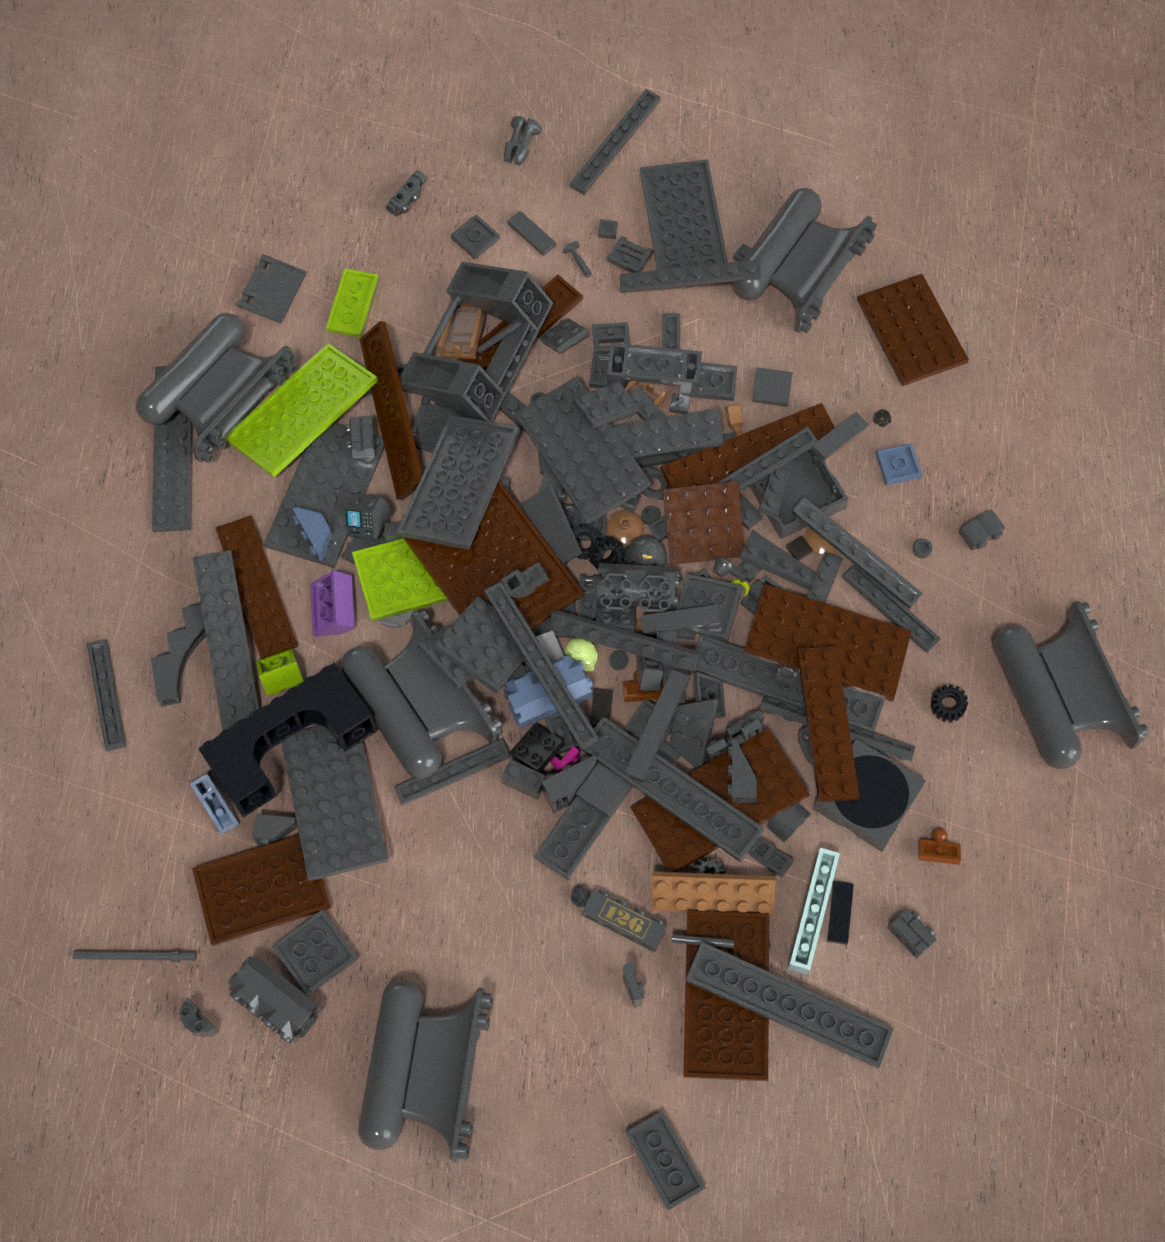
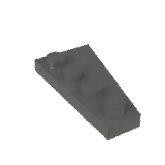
M752 530L739 558L808 590L816 575L815 571L754 530Z

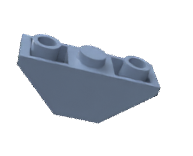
M298 507L293 508V521L297 527L301 526L302 531L300 532L305 542L309 540L311 544L309 549L312 555H317L320 561L324 560L332 538L330 528L321 513Z

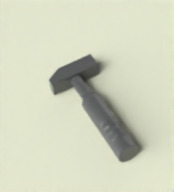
M578 241L567 244L563 248V253L571 251L574 260L585 277H590L592 275L591 271L582 257L575 251L580 246Z

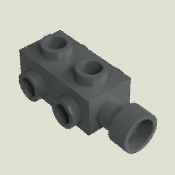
M416 170L386 205V210L396 217L401 212L404 214L410 206L409 203L411 201L415 202L420 196L418 192L421 185L426 181L425 175L421 171Z

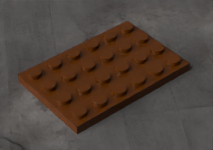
M923 274L857 296V301L902 386L968 363L969 359Z
M299 835L192 868L212 946L318 913L322 909L323 911L331 909L323 878L313 881L308 880Z

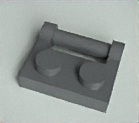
M621 236L608 255L607 261L631 273L641 272L647 261L651 258L653 250L645 249L628 241L626 237ZM623 247H626V248H628V249H630V250H633V251H635V252H637V253H639V254H641V255H643V256H640V255H638V254H636V253H634V252H631V251H629V250H627V249H625V248H623Z
M628 322L592 324L595 353H610L611 346L599 347V343L624 342V344L630 345Z
M626 963L623 966V981L635 1009L642 1006L645 992L641 982H636L634 964Z

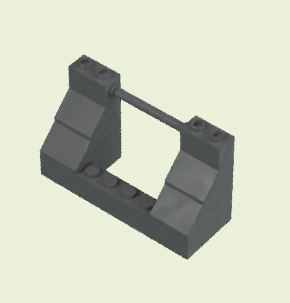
M461 262L446 290L451 297V302L424 353L413 352L399 379L401 387L408 393L422 395L462 417L492 422L553 302L527 271ZM457 304H471L509 325L517 319L522 321L521 326L502 339L486 372L478 364L431 355Z

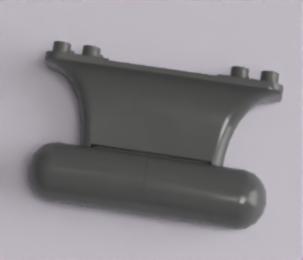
M800 188L791 193L743 259V261L760 259L761 279L731 282L734 292L739 297L747 300L757 299L763 294L770 283L783 291L796 308L795 331L798 333L801 331L809 332L812 326L811 320H817L821 314L819 309L823 304L822 299L854 255H863L866 249L864 245L866 242L869 244L872 242L875 236L873 232L877 227V224L872 222L873 218L871 216H867L854 227L843 229L829 227L816 222L815 220L822 209V203L819 195L808 188Z
M221 313L214 317L139 395L136 401L138 415L145 422L152 425L163 424L177 410L182 412L196 429L198 437L194 441L192 449L195 459L199 462L205 461L210 463L214 458L212 452L216 448L222 450L225 447L226 441L224 439L268 391L275 385H283L286 379L284 375L287 372L293 374L297 369V365L293 363L295 355L288 346H283L276 354L269 357H256L236 349L245 338L246 328L240 318L231 313Z
M1075 601L1071 604L1067 611L1068 627L1059 637L1044 646L1037 648L1028 630L1019 625H1008L999 630L993 641L996 655L1044 761L1056 769L1069 768L1079 761L1082 748L1076 732L1089 729L1110 730L1119 734L1130 749L1138 747L1143 741V736L1148 735L1147 726L1145 724L1139 725L1136 718L1140 717L1139 709L1136 706L1130 707L1096 638L1095 631L1099 627L1095 619L1089 620L1087 616L1090 613V606L1087 602L1080 603V601Z
M424 610L420 613L417 611L411 613V626L413 629L411 638L402 652L391 661L383 665L375 652L369 647L357 646L344 654L340 664L341 672L372 713L375 725L405 771L411 777L417 779L431 777L441 765L442 756L433 742L434 739L447 733L463 730L476 732L482 735L490 744H493L497 741V737L501 735L499 728L502 727L497 717L490 718L491 708L486 701L480 704L466 684L455 689L417 648L418 644L438 632L435 625L429 628L427 623L429 616Z
M395 980L386 986L382 994L359 1120L358 1136L361 1142L368 1148L384 1150L392 1147L397 1142L403 1118L425 1124L442 1135L449 1146L450 1159L453 1162L459 1163L460 1159L468 1160L470 1147L468 1144H463V1137L471 1138L473 1125H471V1122L466 1121V1110L480 1031L489 1030L490 1018H488L487 1014H483L484 1009L492 1010V994L486 993L484 988H478L471 1003L456 1013L443 1016H421L423 993L420 987L409 980Z

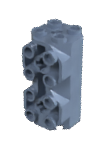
M565 656L559 662L553 664L577 704L591 698L593 684L590 677L585 676L583 672L585 668L581 660L576 661L571 659L570 656ZM533 671L526 673L518 680L512 679L505 684L504 696L506 700L509 699L510 701L508 707L516 724H519L520 729L557 713L556 708Z

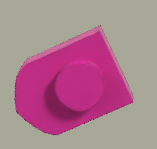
M573 746L562 760L554 756L550 762L558 772H561L565 766L570 764L573 766L579 763L580 751Z

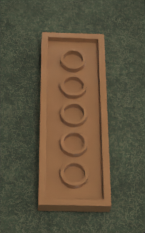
M652 872L651 911L687 912V910L768 913L773 915L776 876Z

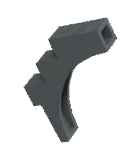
M190 604L188 607L182 608L186 629L178 628L168 632L167 638L170 654H158L156 657L151 658L157 701L161 707L181 703L180 686L185 666L195 648L206 637L201 604ZM241 605L243 617H245L244 609Z

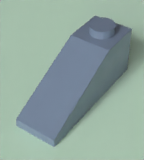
M211 770L192 780L190 785L221 834L239 824L220 784Z

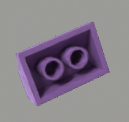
M333 570L310 584L313 636L340 635L355 628L352 575Z

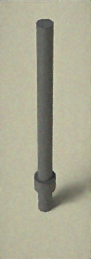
M171 950L170 952L73 951V959L170 960V962H180V960L196 961L197 958L196 952H181L180 950Z

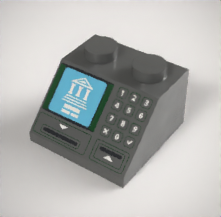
M354 493L345 508L347 535L349 537L377 540L384 527V523H386L393 509L381 496Z

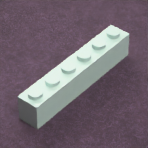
M823 848L819 849L788 970L808 975L811 969L840 853Z

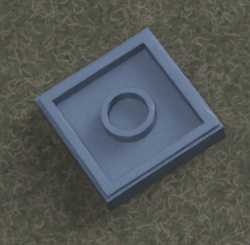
M912 443L876 451V457L886 486L922 478L923 475Z

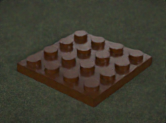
M738 481L662 489L670 565L717 560L719 556L725 559L740 557L745 544Z

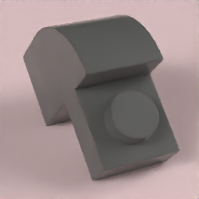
M539 562L523 572L515 570L501 579L507 592L513 598H521L536 591L535 588L550 580Z

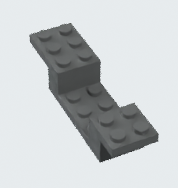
M611 343L610 354L593 352L589 387L603 388L620 382L626 388V380L680 385L681 395L734 401L737 366L701 363L702 351Z

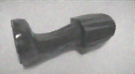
M515 116L511 121V126L514 129L510 142L508 141L505 144L504 161L511 163L515 155L514 163L521 165L529 152L527 146L531 135L540 134L542 126L533 119L528 118L526 122L524 117ZM524 128H525V131H524V134H523V136H522V139H521L520 143H518V139H519L520 133H521V131H523Z

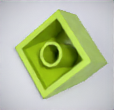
M292 648L256 661L259 677L266 695H276L286 688H292L304 682Z

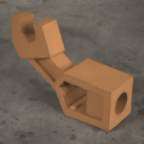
M740 405L726 406L727 423L730 429H733L735 437L744 434L740 428L743 426Z

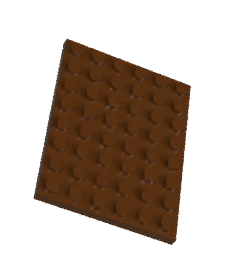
M500 480L497 483L469 550L403 537L406 544L459 616L477 596L491 605L484 590L502 582L501 579L515 570L523 572L538 562L541 563L550 580L535 588L536 591L521 598L511 597L531 630L551 618V613L554 610L561 611L584 596L582 589Z

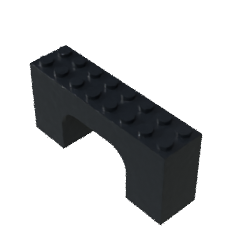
M334 662L322 668L314 676L306 678L300 685L290 688L284 695L274 698L265 707L257 709L246 719L239 720L235 726L222 731L219 736L206 741L198 749L244 818L277 796L270 780L260 767L263 756L270 749L307 726L320 725L331 732L341 748L346 752L376 733L378 729L372 713Z

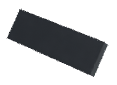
M833 881L827 942L848 944L854 887L852 883Z

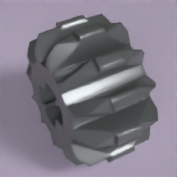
M706 856L705 862L699 858V865H693L695 871L692 873H705L707 870V872L712 871V874H726V870L721 869L723 862L716 864V857L710 861L709 856Z

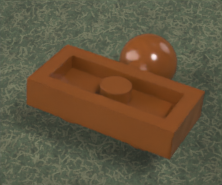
M637 670L633 674L635 682H622L624 702L645 701V699L658 700L663 690L662 682L659 691L647 692L640 689L637 680Z
M935 828L931 833L932 840L920 839L919 860L960 864V844L945 842L948 837L945 829Z

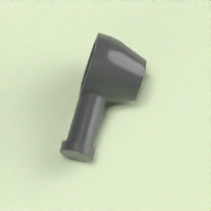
M721 556L717 558L713 568L715 574L724 577L730 573L742 583L746 581L748 577L746 573L744 574L735 568L725 558Z

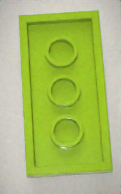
M344 268L326 325L327 332L357 338L362 337L378 284V274Z

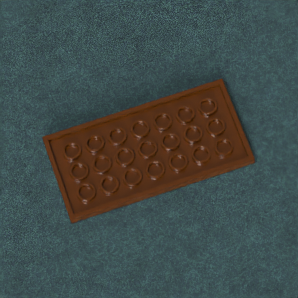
M764 584L743 654L800 672L797 658V650L799 648L837 646L842 685L893 702L912 631Z
M769 729L762 731V733L739 745L757 779V803H733L732 797L728 796V784H732V777H728V765H732V757H729L728 752L687 774L759 825L810 796ZM648 797L630 807L668 872H678L719 848Z
M687 910L686 936L734 940L733 948H715L769 972L768 913ZM686 944V977L699 945ZM685 981L683 1078L768 1081L769 1019Z

